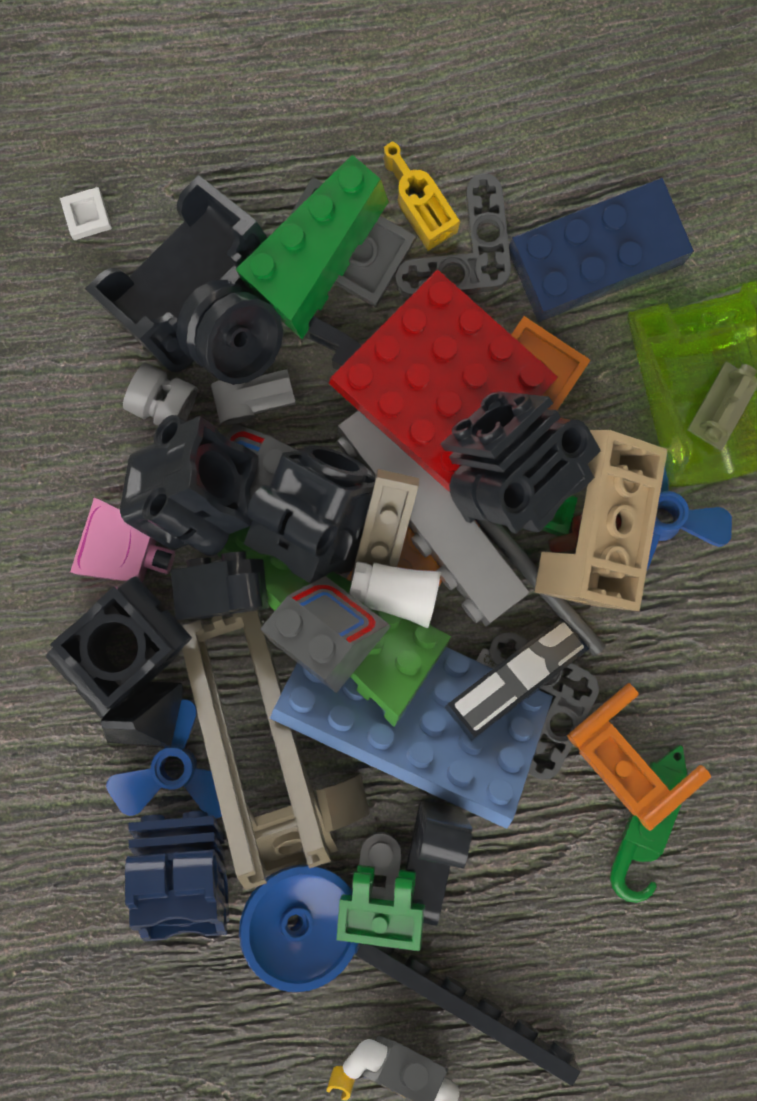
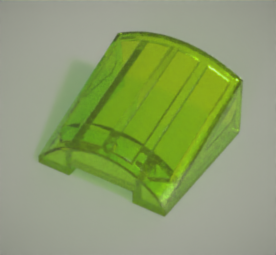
M757 281L744 283L739 293L670 309L668 303L630 311L627 319L659 446L668 449L665 469L670 487L709 484L757 472V388L722 451L687 430L724 362L727 361L738 369L743 364H747L757 371Z

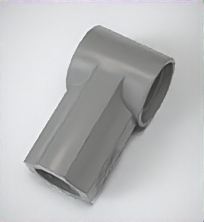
M287 369L261 375L243 384L232 385L220 380L211 384L220 425L245 422L254 418L255 414L296 405Z

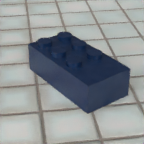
M663 178L512 237L509 246L510 257L538 323L681 266L694 252Z

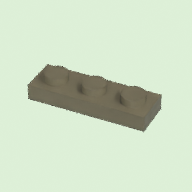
M381 469L377 470L352 571L351 583L357 561L370 564L372 567L374 563L392 567L398 566L419 487V478Z

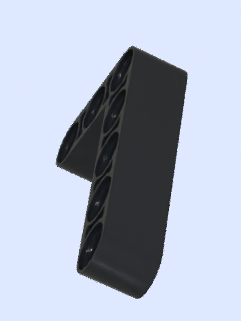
M421 800L405 871L416 872L413 903L425 905L424 924L437 926L450 866L465 868L470 849L472 827L461 808Z

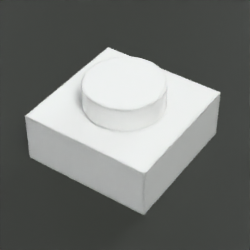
M99 187L60 198L73 240L112 229Z

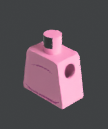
M94 498L70 572L86 577L125 582L137 576L143 582L147 568L168 574L174 561L175 551L156 546V540L124 522L119 509Z

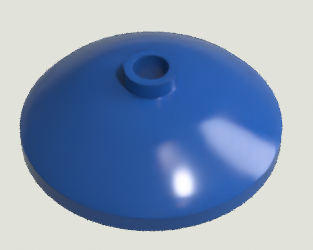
M295 865L283 868L266 878L267 883L257 886L247 900L239 925L240 946L249 967L266 984L283 991L304 992L319 988L332 981L347 967L355 954L359 943L336 940L339 900L342 894L352 895L353 891L339 876L319 866L309 868L308 865ZM292 915H298L297 924L293 927H288V919Z

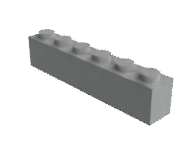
M360 411L355 412L338 425V435L340 436V439L336 441L344 454L352 458L356 457L367 468L369 475L376 478L377 470L381 469L419 478V487L408 524L415 534L411 537V540L425 558L431 555L440 568L436 571H441V581L449 590L457 588L465 599L461 603L463 609L475 623L481 620L485 626H488L530 593L475 521L472 523L465 521L452 500L450 492Z

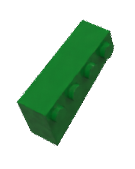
M351 155L235 269L247 289L253 295L270 303L280 315L281 321L301 339L304 338L309 330L308 324L316 311H321L328 300V292L339 275L343 276L350 265L349 259L358 245L363 244L389 203L381 179L354 155Z

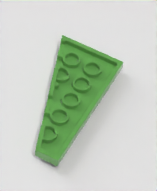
M250 526L229 534L226 545L217 555L221 558V554L244 551L246 552L247 559H263L268 605L274 611L288 595L311 584L292 573L288 566L278 558L267 554H260L246 546L244 542ZM331 572L326 576L348 594L350 593L351 581L335 572ZM370 609L391 627L350 678L358 684L357 691L367 701L372 698L386 711L384 718L395 727L446 649L451 636L430 624L428 628H425L407 619Z

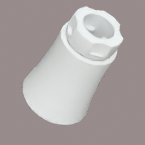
M357 561L349 594L360 603H364V606L369 609L401 617L428 628L436 601L441 571L412 570L374 563L372 567L370 564Z

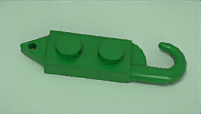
M677 745L656 763L650 762L649 765L669 790H672L687 776L684 751L681 745ZM675 753H679L677 760L673 757ZM682 804L651 831L642 825L636 815L630 814L610 873L612 889L621 899L627 902L638 903L647 900L653 895L657 888L655 882H650L644 890L636 892L627 887L625 877L632 860L652 862L663 854Z

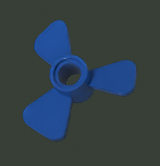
M668 455L666 456L657 509H664L670 512L673 517V523H662L656 517L647 570L658 541H666L673 538L680 529L717 547L725 546L731 540L732 517L726 509L713 507L689 510L682 496L668 491Z
M181 700L171 746H164L165 749L155 755L151 768L115 774L108 779L106 784L107 791L120 811L125 815L133 816L140 813L161 788L177 789L184 786L201 810L208 813V816H214L215 819L222 816L212 772L197 768V760L194 754L185 748L197 717V709L194 702ZM170 756H176L184 763V773L179 779L169 777L165 771V762Z

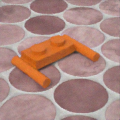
M627 683L568 733L567 737L580 750L579 753L633 816L636 815L642 825L651 831L711 778V774L704 766L699 765L672 790L668 789L619 731L609 722L610 719L639 695L637 690L630 683Z

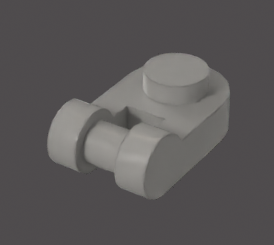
M375 832L364 840L360 851L359 865L374 866L375 875L386 876L385 888L373 886L371 898L394 901L395 880L399 875L401 863V848L397 839L385 832Z

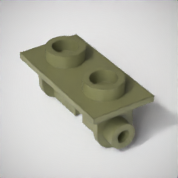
M727 361L724 362L687 430L722 451L757 388L756 369L747 364H743L738 369Z

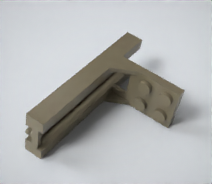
M259 610L233 614V617L224 620L222 616L212 617L213 623L203 626L201 620L182 626L192 636V639L182 648L236 876L245 890L266 884L265 875L286 867L307 862L309 868H313L330 862L329 854L338 851L332 831L325 832L320 806L303 764L294 730L270 719L283 690L268 637L260 629L264 623ZM240 628L244 629L291 802L290 806L257 817L253 816L247 806L206 644L207 639Z

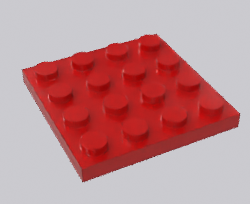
M437 269L330 377L328 384L450 492L449 484L456 470L462 466L452 464L449 456L453 452L445 451L441 446V443L452 434V428L458 422L469 418L481 407V401L491 393L501 391L542 396L557 380L558 376Z

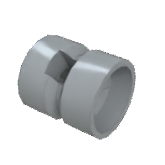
M145 362L138 368L127 388L123 400V409L142 419L152 416L153 423L156 426H159L170 415H176L186 421L194 405L198 388L177 377L170 381L165 371Z

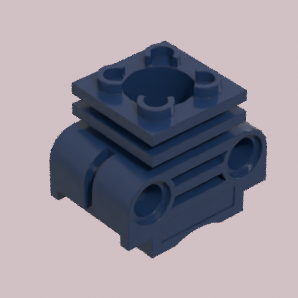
M191 811L184 813L183 818L165 820L163 815H146L141 817V822L128 823L129 833L134 838L129 840V849L135 855L128 856L125 863V905L129 908V927L133 931L138 930L144 942L166 940L182 933H197L204 936L227 935V922L230 921L228 880L226 869L221 861L225 860V851L221 844H224V834L215 817L208 816V813L204 811Z

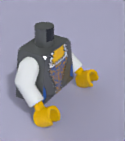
M377 1035L375 1041L367 1039L361 1042L346 1059L343 1066L333 1068L326 1089L327 1092H330L333 1088L343 1090L341 1099L348 1100L351 1096L355 1079L362 1075L409 1101H458L459 1099L458 1086L445 1077L448 1072L447 1068L393 1040Z

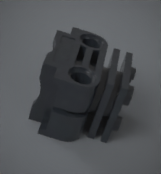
M501 391L486 396L481 401V407L469 418L458 422L452 428V434L441 443L445 451L453 452L449 456L452 464L462 465L453 474L449 487L452 500L465 521L472 523L475 519H487L489 522L508 526L510 531L516 534L522 528L540 532L554 518L557 510L567 498L582 491L595 478L588 463L601 450L587 425L577 419L561 418L557 410H549L548 408L553 404L549 396Z

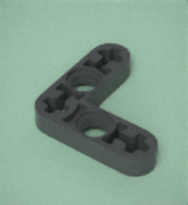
M482 173L473 177L467 186L466 208L471 253L410 259L403 262L396 271L395 283L397 290L402 296L409 299L427 280L419 281L418 288H411L409 282H403L402 280L408 278L409 271L415 270L418 277L430 276V268L436 267V270L438 269L442 273L443 269L450 265L458 266L463 271L464 279L456 286L465 294L496 291L506 285L511 273L503 190L501 183L496 177L491 174ZM479 186H486L487 192H494V194H491L489 197V212L481 214L482 199L480 196H474V194L478 193ZM484 223L494 224L499 230L498 239L493 242L482 241L477 235L478 227ZM501 249L502 253L495 252L494 265L496 269H502L503 272L498 274L497 280H490L489 274H482V271L486 270L488 265L487 253ZM478 251H480V252H487V253H484V254H482V255H479V252H478Z
M501 633L490 642L488 649L489 657L498 666L503 662L500 660L501 652L496 649L499 643L506 644L509 639L515 642L513 649L518 651L530 641L514 633ZM573 663L566 667L570 671L565 677L578 682L584 677L586 679L585 687L590 689L587 696L579 695L577 700L572 697L574 690L564 684H560L559 691L553 689V686L560 680L563 671L540 688L553 695L535 752L542 754L548 743L540 741L543 733L552 741L563 743L561 751L552 747L548 758L553 761L550 769L543 767L540 772L536 771L537 763L532 760L529 773L541 780L556 776L573 745L568 739L567 734L557 736L552 733L550 729L551 718L561 712L569 715L572 720L570 733L587 718L598 696L599 686L595 676Z

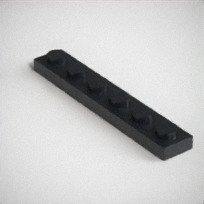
M358 944L355 955L569 1085L573 1086L581 1071L573 1059L575 1053L565 1045L553 1040L551 1045L537 1037L539 1032L533 1026L521 1019H517L516 1023H513L501 1016L503 1010L498 1005L483 997L478 1002L465 994L468 989L463 984L449 976H446L443 981L430 973L432 967L415 955H410L409 959L395 952V948Z

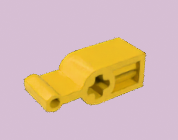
M392 141L384 146L385 168L392 171L399 181V207L427 251L458 233L460 220L427 172L422 170L410 171L401 157L399 145ZM413 189L416 193L423 191V197L418 198L416 194L409 196V190Z

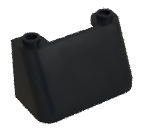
M199 175L180 193L177 201V211L184 222L130 276L119 268H109L101 272L85 288L112 317L171 372L184 370L194 362L180 349L176 335L177 319L184 302L197 288L213 280L227 279L247 289L235 269L268 238L255 219Z

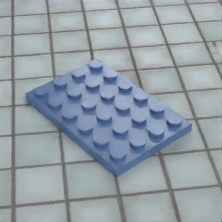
M446 647L395 727L384 718L386 711L372 698L367 701L357 691L358 684L349 677L340 690L335 693L299 663L296 664L270 719L507 829L513 821L553 696L540 690L536 691L471 741L445 709V706L493 668Z

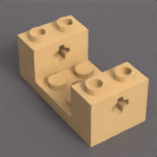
M590 430L601 452L588 463L595 478L587 486L576 554L541 552L534 592L590 606L640 612L668 449L612 430ZM617 514H619L622 518V524L619 531L617 530L615 523Z

